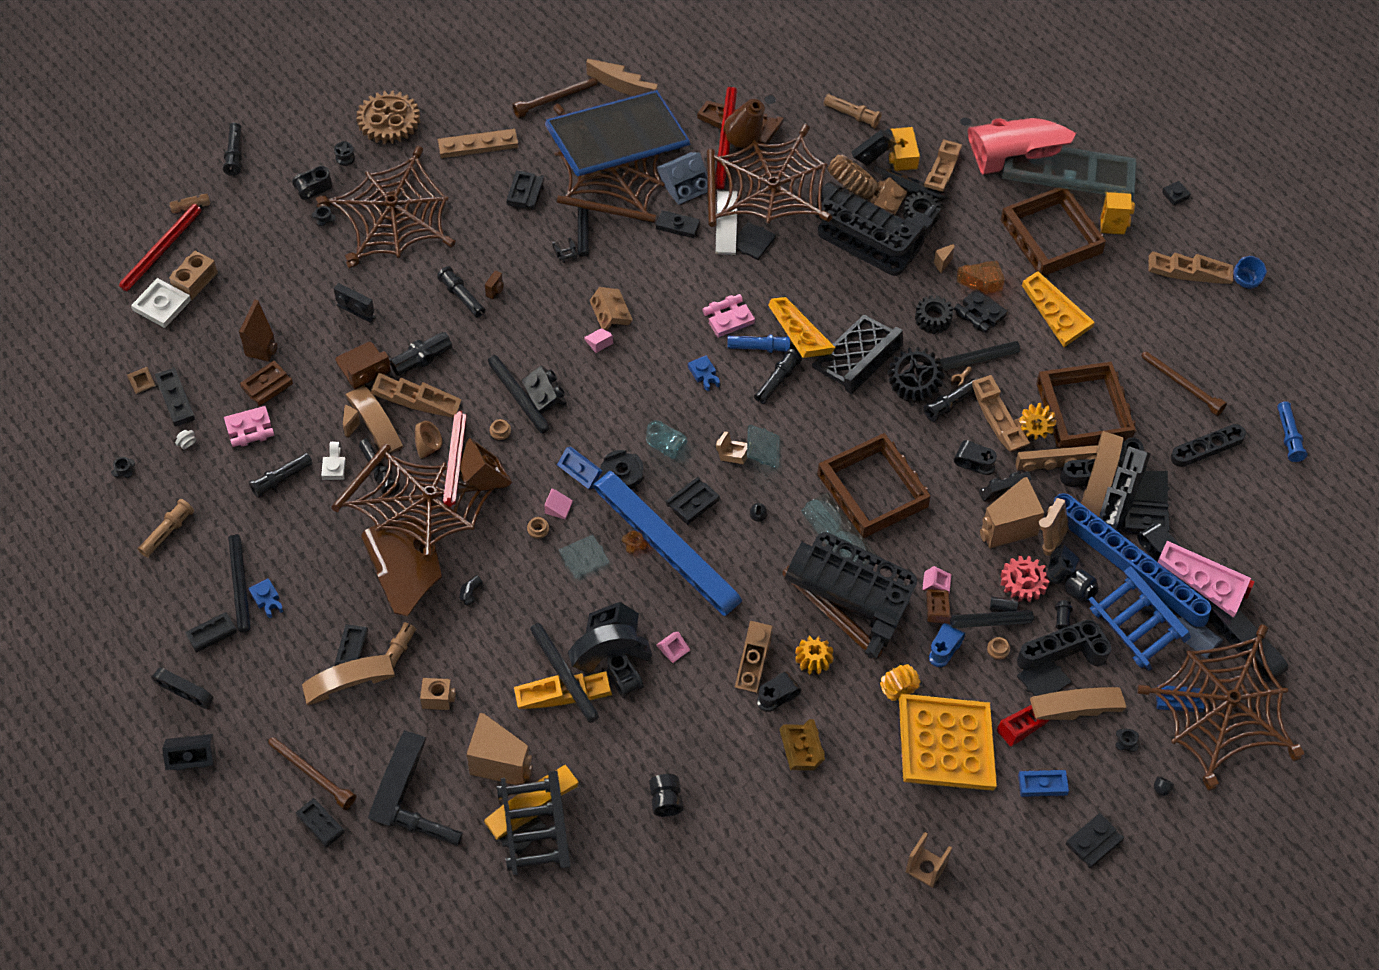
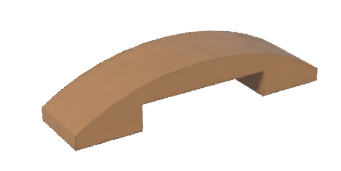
M947 140L942 141L937 159L931 173L929 172L924 187L942 192L946 189L958 160L962 144Z
M992 375L973 381L972 386L982 412L1005 448L1012 452L1028 446L1030 442L1021 430V426H1016L999 396L1001 391Z
M366 386L345 394L352 407L358 411L370 430L379 449L384 444H388L391 447V450L388 452L390 454L403 448L389 418Z
M1102 431L1088 486L1084 491L1081 502L1083 506L1098 517L1107 488L1112 485L1123 444V437Z
M389 655L366 657L334 666L313 676L302 684L306 704L311 705L330 699L329 694L369 680L374 684L395 677Z

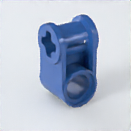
M944 623L931 644L930 663L935 667L946 666L955 651L961 646L966 633Z

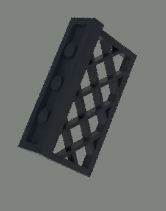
M864 314L833 343L835 349L832 355H821L812 363V367L844 385L845 391L852 395L903 345V330L898 327L892 330ZM867 323L872 326V329L860 330V327ZM873 334L874 339L862 340L861 338L863 335ZM876 334H887L885 338L876 339ZM859 336V341L847 342L849 337ZM875 345L872 350L863 351V346ZM860 347L861 352L849 353L848 348ZM846 348V353L834 355L837 349ZM862 357L859 363L850 364V359ZM847 359L848 364L844 365L835 364V360ZM833 361V366L824 367L821 364ZM849 370V373H847L844 377L838 375L836 372Z

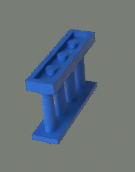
M1130 566L1124 571L1126 576L1125 583L1099 604L1093 597L1089 598L1092 605L1089 609L1096 618L1102 617L1135 655L1132 658L1140 668L1144 666L1150 671L1152 667L1148 660L1172 640L1180 638L1185 643L1191 638V635L1186 627ZM1137 589L1141 594L1139 596L1140 599L1112 620L1104 610L1128 591ZM1151 605L1155 610L1154 616L1130 635L1126 636L1119 626L1144 606L1148 607ZM1165 621L1170 627L1168 629L1169 632L1141 653L1133 643L1159 622L1163 623Z

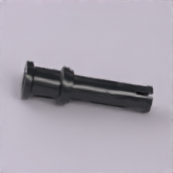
M231 123L229 126L228 150L224 153L226 161L223 165V172L229 176L238 175L241 171L239 162L242 159V154L239 148L242 126L239 123Z
M450 266L442 268L437 275V279L447 286V290L450 293L456 294L476 318L482 316L479 311L481 310L482 313H485L486 309L465 288L464 281L453 273L454 271Z
M792 349L786 350L784 358L775 364V371L754 395L756 401L759 402L762 399L760 403L765 404L783 379L792 374L796 364L801 363L802 358L796 351Z
M973 378L950 394L939 396L937 401L932 404H926L923 408L926 417L930 421L935 422L943 413H949L954 405L975 393L972 382L977 379Z
M365 438L359 442L360 445L358 446L369 462L377 453V450L371 439ZM383 461L373 470L374 479L379 484L383 481L388 469ZM392 470L390 472L389 478L385 482L384 486H382L381 488L383 494L386 493L395 482V479L392 476ZM399 482L395 489L389 495H392L399 490Z
M304 453L275 471H266L262 477L255 481H248L249 487L253 494L259 498L267 490L277 488L279 482L312 465V459L308 453Z
M399 805L395 807L390 819V825L392 826L399 825L407 828L411 833L418 831L455 846L459 845L463 836L462 831L427 820L419 812L412 813L403 810Z

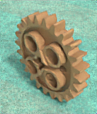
M384 91L381 96L379 93H376L375 98L369 96V101H363L364 106L359 105L360 111H357L359 130L363 132V136L368 135L369 140L375 137L376 143L380 139L383 140V144L387 140H390L391 144H393L394 139L401 142V137L408 139V133L414 134L413 129H418V123H420L418 105L414 104V99L409 100L408 95L402 97L401 92L394 95V91H391L390 95H387V92Z

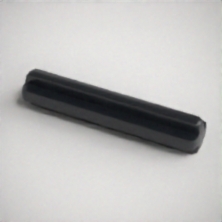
M578 207V255L587 256L589 254L588 209Z

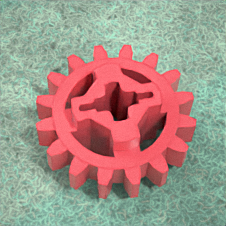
M1019 556L1018 561L1011 558L1010 563H1005L1004 569L1001 572L1000 577L1002 579L1000 584L1005 586V593L1011 592L1010 598L1018 596L1019 602L1023 598L1031 602L1032 597L1038 600L1040 594H1045L1046 588L1049 585L1046 572H1044L1046 566H1039L1038 559L1032 562L1031 556H1028L1027 560H1023L1022 556Z

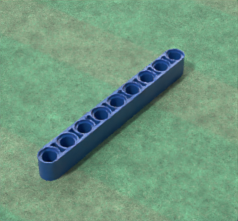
M608 471L593 484L596 492L723 616H727L742 602L739 594L612 471Z
M1062 493L1055 497L1054 503L1057 498L1065 500L1069 530L1123 572L1131 566L1163 603L1195 627H1203L1208 623L1211 605L1205 598L1072 496Z

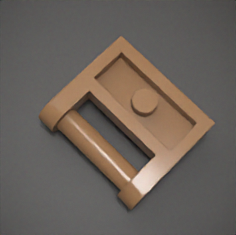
M1059 498L1056 499L1053 506L1048 508L1047 517L1039 521L1040 529L1043 532L1044 544L1042 547L1045 555L1050 556L1061 544L1069 529L1065 500Z

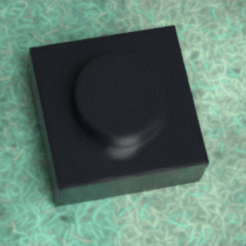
M1180 181L1168 185L1162 190L1164 196L1173 206L1189 199L1191 195Z

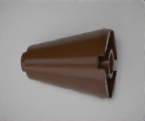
M748 100L726 119L723 130H725L727 140L734 146L745 148L752 144V140H756L757 143L760 140L765 110L760 100Z

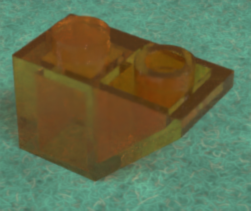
M996 260L959 267L956 280L972 290L977 288L982 293L989 294L1002 291L1005 278Z

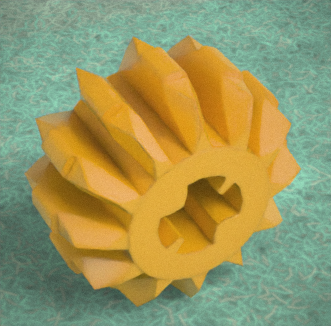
M1038 403L1037 408L1030 404L1029 410L1024 409L1022 411L1023 416L1019 419V422L1022 423L1021 430H1028L1026 433L1027 437L1034 434L1035 440L1038 439L1039 435L1045 439L1047 433H1053V426H1056V420L1053 419L1055 413L1048 412L1049 406H1046L1044 409L1041 408V403ZM1037 419H1040L1041 422L1039 421V423L1037 424L1034 422V420L1037 421Z
M811 636L808 637L807 641L801 640L800 645L795 651L797 655L795 661L797 664H800L801 671L808 668L809 675L813 670L819 675L822 669L825 671L829 669V664L833 663L834 657L832 655L833 648L828 647V640L821 642L820 636L816 640H813Z
M906 664L904 666L899 665L890 672H886V675L881 678L880 685L884 695L891 699V701L899 700L901 694L910 695L914 693V690L919 688L921 681L916 670L909 664Z

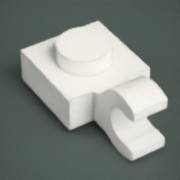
M330 442V457H323L321 475L323 480H344L346 460L345 457H340L341 449L339 442Z

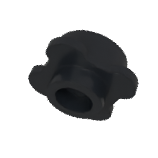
M320 206L312 213V217L317 220L318 226H324L326 223L333 222L336 219L335 215L331 213V209L327 206Z
M127 457L117 458L113 462L112 476L130 478L133 475L132 468L135 466V461Z
M1132 729L1117 730L1118 742L1115 745L1116 748L1120 751L1127 749L1131 752H1136L1139 748L1137 744L1139 734Z

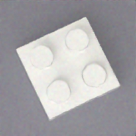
M157 278L131 307L134 312L166 328L191 301L190 295Z

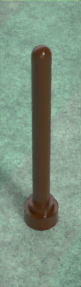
M591 78L529 102H515L512 104L513 112L517 118L525 116L530 109L595 86L598 80Z
M1144 351L1141 356L1144 360L1205 402L1211 413L1218 416L1224 411L1227 402L1223 399L1212 398L1149 352Z
M271 737L268 740L272 748L335 796L336 804L343 810H348L355 803L357 796L352 791L337 787L275 737Z

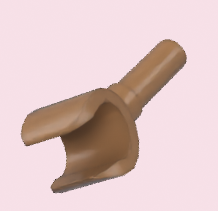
M968 366L962 374L953 375L951 385L955 381L960 382L958 388L964 385V379L972 368Z

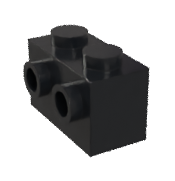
M213 734L166 739L162 747L165 770L177 771L191 767H208L214 764L216 757Z

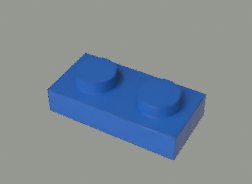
M566 447L557 464L588 489L593 488V484L597 482L602 473L599 467L572 447Z
M1165 686L1162 689L1174 690L1177 686ZM1182 687L1178 691L1186 692L1189 687ZM1193 688L1191 692L1198 693L1201 688ZM1161 694L1169 701L1174 710L1184 711L1180 703L1172 695ZM1156 695L1157 709L1170 710L1167 704ZM1178 696L1183 701L1188 711L1195 712L1193 706L1186 697ZM1191 697L1198 708V712H1203L1204 704L1201 698Z
M1066 770L1019 771L1018 780L1021 797L1068 795Z

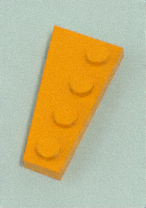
M1038 271L1023 281L1022 287L1063 347L1094 327L1095 322Z
M786 297L770 300L768 306L803 358L833 353L835 346Z

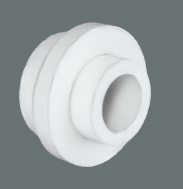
M183 430L177 435L175 444L182 449H187L195 443V433L193 430Z

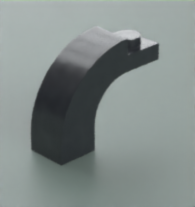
M611 624L595 628L580 637L568 651L572 667L588 673H592L601 660L612 654L626 653L646 661L653 655L648 640L642 636L637 637L635 628L624 624Z

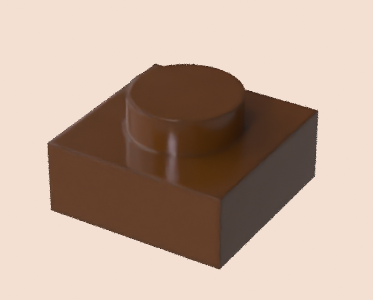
M495 270L485 283L486 297L494 299L497 293L500 294L504 287L502 273Z

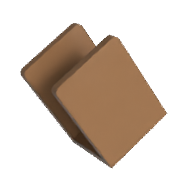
M924 832L909 856L906 873L933 888L948 864L952 847L949 846L942 858H939L924 849L928 833ZM924 861H929L933 864L934 870L931 873H924L920 869V864Z

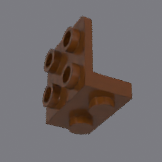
M366 342L337 356L335 359L336 364L353 389L375 380L379 373L385 375L391 372L389 356L385 351L379 353L372 342Z

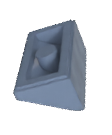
M1183 617L1178 619L1190 632L1191 638L1186 643L1196 651L1215 649L1223 642L1222 638L1206 626L1195 627ZM1206 653V654H1201V655L1204 656L1205 658H1207V657H1209L1212 653Z

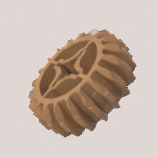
M837 155L828 166L830 175L849 191L864 199H869L878 187L877 181L867 171L843 155Z

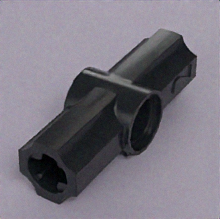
M441 332L424 342L416 340L411 343L407 351L390 359V365L398 376L417 366L421 368L426 367L433 362L434 357L453 348L452 342L446 332Z

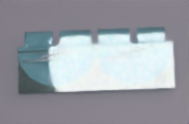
M828 493L807 502L806 507L801 510V513L809 523L814 522L812 526L818 534L822 532L831 533L877 555ZM837 545L834 546L833 552L836 551ZM846 549L839 551L842 557L848 558L851 556L850 551ZM855 555L854 562H856L858 555ZM865 559L863 564L869 562V560Z

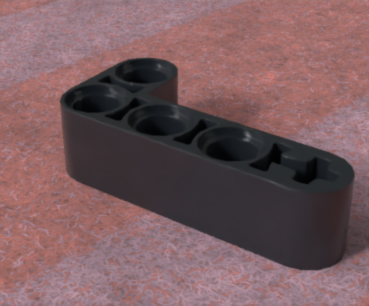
M1128 438L1125 441L1120 453L1117 469L1123 466L1128 447L1144 451L1143 444L1139 439ZM1095 459L1066 462L1060 475L1061 482L1068 487L1088 486L1091 475L1089 471H1092Z
M1084 620L1026 642L1020 649L1017 664L1022 670L1030 671L1082 651L1087 661L1091 665L1098 667L1105 664L1111 651V645L1095 621Z

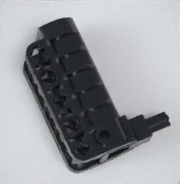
M829 181L822 188L821 203L822 211L824 210L831 214L832 219L830 222H826L819 215L815 217L822 220L818 226L820 238L889 275L898 276L920 251L925 238L932 231L933 220L939 214V210L934 205L932 207L929 206L923 214L917 212L913 218L907 217L904 220ZM817 195V205H816V208H817V209H818V195ZM841 236H845V237H847L849 240L846 241V242H843V241L839 240L838 238L841 237ZM875 254H879V255H881L883 258L880 259V260H877V259L873 258L872 256L875 255ZM895 264L898 265V268L895 267V268L893 269V268L891 267V265H892V266H894Z
M828 532L820 533L812 546L801 542L784 580L871 621L869 627H872V630L868 637L871 641L865 651V654L870 659H877L882 647H887L917 585V577L912 572ZM825 539L829 541L826 547L822 546V542ZM837 545L836 551L833 552L834 546ZM846 549L850 551L851 556L848 558L842 557L839 551ZM855 555H858L856 562H854ZM865 559L869 560L867 566L862 565ZM877 564L878 567H877L876 572H875V571H873V569H874L875 565ZM888 569L891 571L892 576L884 577L881 575L880 570ZM896 574H898L897 581H894ZM909 579L910 584L907 586L903 585L904 581Z

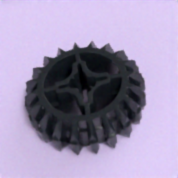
M909 347L907 354L901 350V358L895 356V363H890L892 370L888 371V376L890 377L888 381L892 385V391H897L898 397L904 395V400L906 401L912 397L914 403L917 401V398H921V401L924 402L925 396L931 399L933 397L932 392L938 394V387L943 386L942 379L945 378V373H943L944 366L940 365L941 359L935 358L934 352L928 355L927 348L920 352V348L917 347L916 351L912 352V349ZM917 362H921V363H924V364H926V365L922 366V365H919ZM910 364V367H909L907 370L903 371V373L900 374V372L902 371V369H903L906 365ZM914 368L919 375V381H917V377L914 375ZM929 376H933L926 385H922L924 380L929 379ZM905 384H913L915 387H910Z

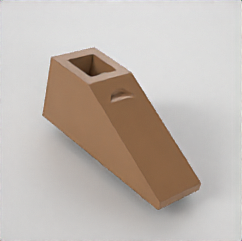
M750 621L735 688L757 693L774 626Z

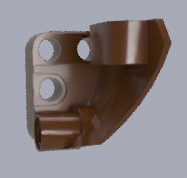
M403 519L404 521L412 522L422 527L426 531L425 525L415 520ZM404 524L388 525L409 530L426 542V535L412 526ZM377 526L370 527L362 532L361 538L368 556L377 571L376 574L394 614L409 617L425 593L442 578L436 546L434 544L431 547L432 560L426 561L423 559V549L425 546L418 539L400 531L381 530L377 532Z

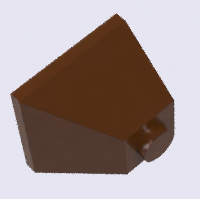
M254 299L239 334L245 356L269 362L271 356L275 355L278 345L275 342L274 334L259 301Z
M471 438L467 441L459 469L464 476L462 478L469 487L474 486L483 491L509 486L513 483L497 456Z

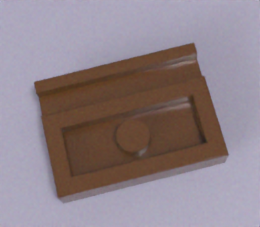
M272 361L242 381L240 386L253 401L255 400L258 406H261L291 386L293 380L291 377L289 378L287 373L275 361Z

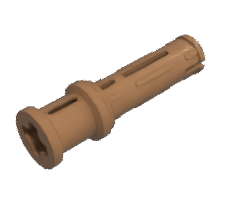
M827 94L825 97L824 106L853 116L857 122H865L870 124L872 128H876L881 120L882 113L867 109V106L859 107L831 94Z
M179 499L176 507L171 512L165 514V520L137 548L142 555L148 558L174 529L182 526V522L189 514L192 515L195 512L189 503Z

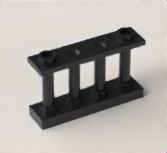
M558 770L548 772V778H544V781L506 786L505 778H500L501 785L496 786L498 799H503L510 850V856L506 857L507 871H512L513 876H518V867L552 862L560 864L561 869L570 868ZM544 790L546 793L550 792L552 802H547V805L509 810V795ZM546 814L554 816L555 825L550 826V829L512 834L511 819ZM549 838L557 840L558 849L553 850V853L515 858L514 843Z

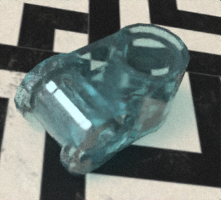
M654 420L647 425V444L671 459L676 458L678 450L688 442L684 434L672 429L661 421Z

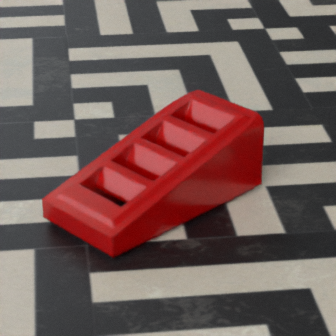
M1032 705L1001 720L997 732L1009 746H1013L1048 723L1049 720L1036 719L1037 721L1035 722L1028 715L1031 713L1036 719Z

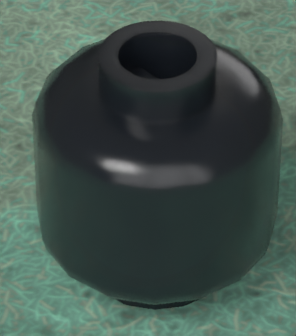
M1082 569L1068 574L1065 578L1066 593L1080 602L1089 601V598H1094L1098 593L1097 579Z

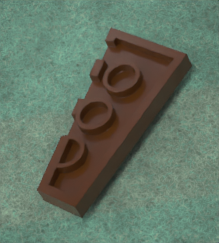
M706 101L697 113V118L721 129L724 104ZM764 114L762 134L758 143L767 145L783 124L784 118L777 116L775 119L768 117V114Z

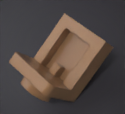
M724 432L716 443V450L721 461L744 464L752 451L750 443L731 441L729 432Z

